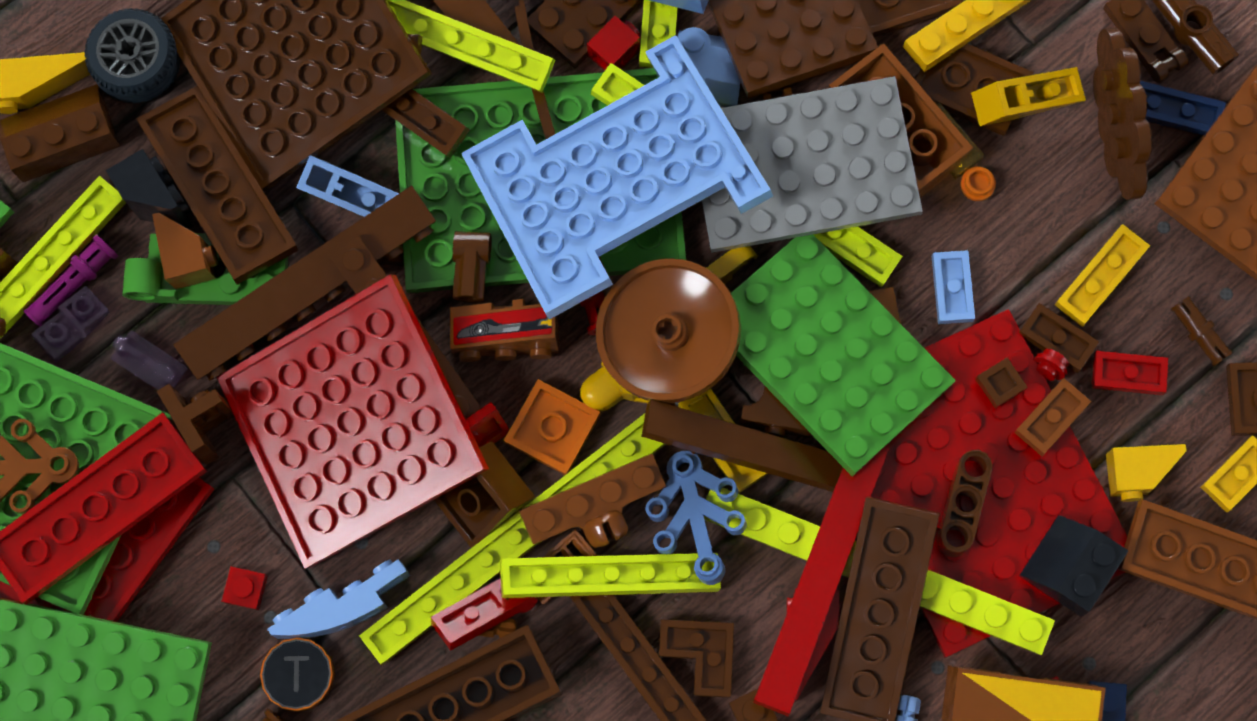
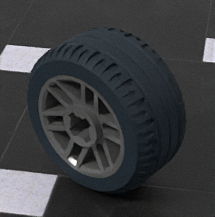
M120 9L114 11L113 14L104 16L103 20H99L95 24V28H92L85 44V62L90 75L107 95L122 102L142 103V101L147 102L153 100L152 98L154 97L157 98L159 95H162V92H166L171 87V83H174L179 72L181 58L177 53L173 34L163 20L153 13L142 9Z

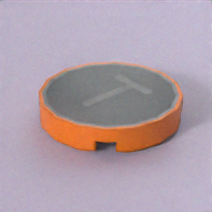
M298 637L283 640L271 648L263 660L260 673L262 689L270 701L282 709L297 712L317 706L329 694L335 676L332 659L325 649L312 640Z

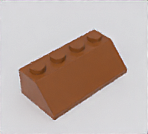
M883 43L829 84V88L895 76L919 196L921 198L942 182L973 150V147Z

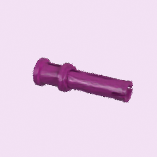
M96 234L93 237V242L79 256L74 255L71 258L70 263L72 265L35 302L25 309L24 313L34 323L41 326L86 280H95L98 277L97 272L111 258L116 259L119 255Z

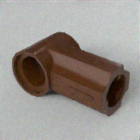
M455 231L453 239V262L455 263L454 300L464 303L484 301L487 264H490L491 233Z

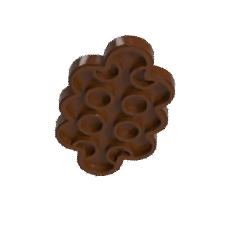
M1104 28L1100 31L1097 39L1098 66L1093 76V94L1099 109L1098 130L1104 142L1105 165L1109 175L1112 178H1118L1120 191L1126 200L1140 199L1147 190L1148 175L1146 161L1152 152V132L1146 120L1147 97L1144 88L1140 84V63L1136 52L1131 47L1126 48L1124 36L1118 28Z

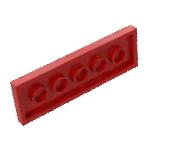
M162 412L1 530L0 571L24 604H29L206 473L207 470L197 456L191 452L186 441L167 415Z

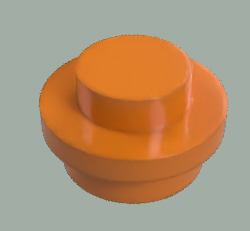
M977 166L968 169L963 174L960 187L968 199L984 201L993 194L996 180L991 171Z

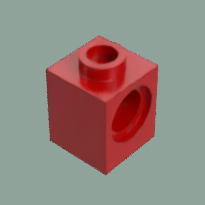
M614 16L587 43L588 57L604 71L610 63L622 69L640 51V32L631 22L627 20L622 22L618 17Z

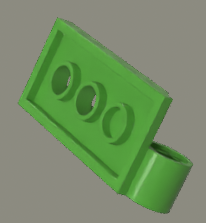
M195 233L209 246L212 245L205 233ZM150 234L148 259L130 258L125 260L122 296L132 300L145 301L146 303L233 305L287 269L288 257L259 272L256 277L249 278L236 285L228 270L225 269L224 273L216 277V279L175 289L165 280L156 234ZM217 254L218 261H222Z

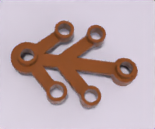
M18 419L11 426L12 436L20 442H27L41 458L26 459L0 434V455L5 459L0 460V476H3L0 479V502L27 474H40L26 491H16L9 499L11 509L19 514H24L34 507L35 501L53 483L62 484L71 480L78 471L79 462L75 453L65 447L52 448L36 432L34 424L26 419ZM22 425H28L29 431L25 436L18 435V430ZM58 459H63L64 467L61 470L55 471L54 462ZM22 496H26V506L18 508L17 500Z

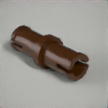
M1190 296L1170 309L1190 333L1188 338L1191 342L1195 340L1211 360L1213 366L1233 353L1213 329L1215 324L1212 320H1206Z

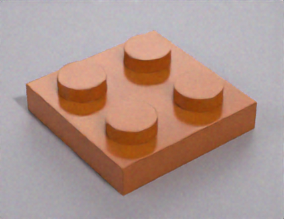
M538 379L507 433L504 443L566 475L573 467L601 416V412L588 407L585 403Z

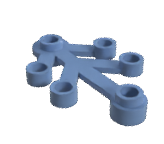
M680 451L675 453L667 463L669 480L666 483V487L662 489L658 497L650 499L645 507L646 513L652 521H664L669 515V505L682 488L684 495L683 503L666 530L660 531L654 536L653 544L660 554H672L677 548L678 538L690 520L698 558L694 564L695 574L702 583L714 585L723 579L725 565L718 555L713 554L704 516L724 526L731 535L742 534L747 527V522L741 512L736 510L728 512L700 497L698 494L696 483L716 492L721 501L731 502L738 496V487L734 480L727 477L720 479L702 469V462L696 454L693 456L690 451ZM681 464H690L688 470L684 472L678 471ZM730 485L733 487L729 494H721V489L724 486ZM655 506H663L661 513L652 514V509ZM732 519H741L738 527H729V522ZM662 539H671L668 547H659ZM708 561L714 562L712 570H702L704 563Z

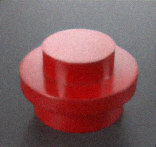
M1044 349L1042 353H1038L1033 359L1038 364L1036 370L1043 374L1046 380H1062L1067 375L1068 360L1053 349Z

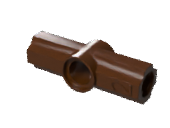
M1152 0L1174 27L1176 39L1181 44L1190 46L1213 75L1225 69L1239 56L1237 51L1213 24V15L1207 7L1197 4L1194 0ZM1187 21L1196 22L1200 30L1189 27Z

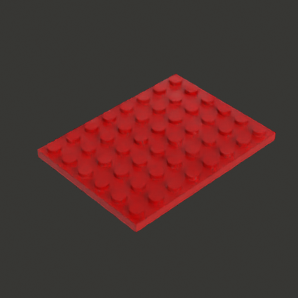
M1007 309L925 347L928 353L956 381L886 445L889 447L871 497L940 513L928 570L1039 614L1060 603L1019 575L1058 515L1096 529L1122 547L1125 546L1127 534L1070 426L1043 456L1039 455L1014 433L1048 396L1051 389L1044 375L1036 370L1038 364L1033 360L1034 356L1023 335L1019 333L1020 329L1010 310ZM1008 358L1027 385V389L995 409L975 379L984 371ZM981 450L990 457L992 472L975 538L971 547L964 554L958 557H948L939 550L937 535L954 470L958 461L967 451ZM965 462L964 468L968 475L972 477L982 476V468L977 462ZM964 495L956 497L955 503L959 510L963 512L973 510V502L969 497ZM947 531L946 539L950 545L954 547L964 545V537L959 531ZM1116 570L1111 579L1126 572ZM920 607L944 658L991 637V635Z

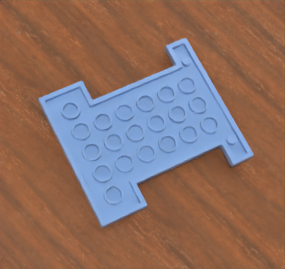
M676 35L645 52L659 78L536 145L524 121L520 120L461 153L549 319L613 285L598 258L599 256L719 190L726 188L741 214L773 197L771 189Z

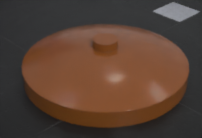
M674 258L646 262L623 275L604 298L596 323L598 352L609 374L618 384L633 395L650 401L652 399L662 403L689 400L703 394L716 385L731 367L741 338V321L738 307L725 284L707 268L692 261Z

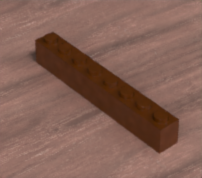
M411 185L173 345L197 380L206 376L211 381L227 370L224 363L235 356L239 361L243 360L257 350L254 343L263 337H266L268 341L273 340L287 330L283 325L293 317H296L298 322L316 311L313 306L314 303L323 297L329 302L346 291L343 284L347 281L330 259V254L359 235L377 261L384 257L388 263L405 251L401 245L412 238L418 243L433 233L434 230L431 225L436 220Z

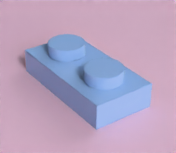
M968 250L933 253L931 257L938 324L974 322L975 311Z

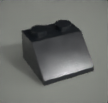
M1058 515L1019 576L1082 617L1091 611L1128 553V550L1098 530Z

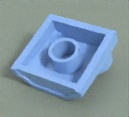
M697 27L687 28L683 31L679 30L677 38L719 106H736L738 104L740 79L722 37L709 35Z

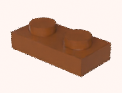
M1063 378L1014 433L1039 455L1043 456L1092 401Z

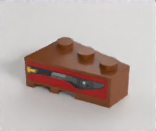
M524 299L512 300V306H494L493 303L450 307V349L454 357H459V360L464 362L479 361L481 356H495L496 360L501 361L514 360L516 355H530V358L538 360L549 359L551 354H559V315L549 319L541 304L525 306Z

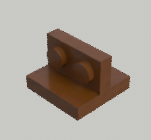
M170 384L157 390L159 397L191 452L207 465L218 459L219 456L206 433L235 417L229 403L215 389L211 392L209 390L199 392L190 399V404Z

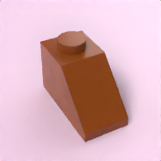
M161 213L152 214L165 280L175 289H180L216 279L214 266H218V258L212 245L209 246L199 235Z

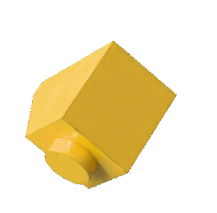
M1186 444L1112 448L1106 454L1110 497L1121 496L1122 502L1142 500L1143 495H1147L1184 455Z

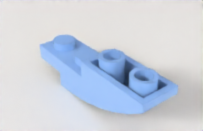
M389 559L374 568L372 571L374 576L362 583L361 580H357L342 590L344 596L338 598L336 593L330 588L325 591L322 588L313 591L303 599L305 604L295 611L290 608L278 614L273 619L274 625L267 630L277 639H292L296 637H318L353 627L387 609L388 607L381 598V595L411 575L399 559L395 562Z

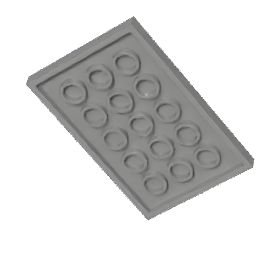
M895 76L721 108L771 189L773 197L742 214L726 188L703 199L702 205L711 253L922 215L923 210Z

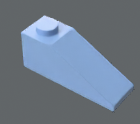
M312 155L309 156L296 187L363 217L399 194Z

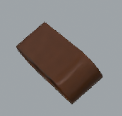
M981 450L967 451L958 461L954 470L937 535L938 548L948 557H958L964 554L971 547L975 538L992 472L991 459ZM965 462H977L982 468V476L972 477L968 475L964 468ZM960 495L969 497L973 502V510L970 512L959 510L955 503L956 497ZM947 531H959L964 537V545L961 547L950 545L946 539Z

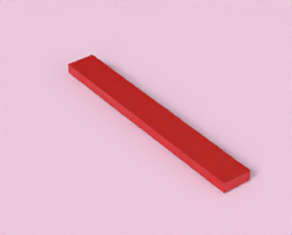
M885 446L853 477L842 468L753 703L789 716L858 533L865 499L867 496L871 497L889 447Z

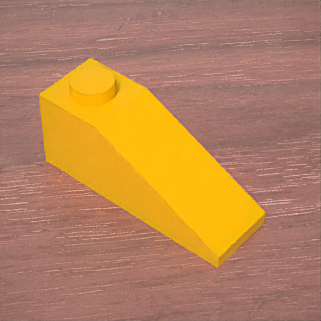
M85 52L0 59V113L14 114L18 112V109H29L90 75L85 62Z
M1077 67L997 81L971 92L980 126L1006 122L1086 101Z

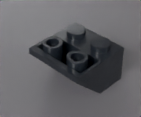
M141 149L106 170L123 200L140 220L154 222L152 214L161 213L187 229L193 226L187 215L192 213L191 209L174 186V181L157 156L150 159L146 152Z

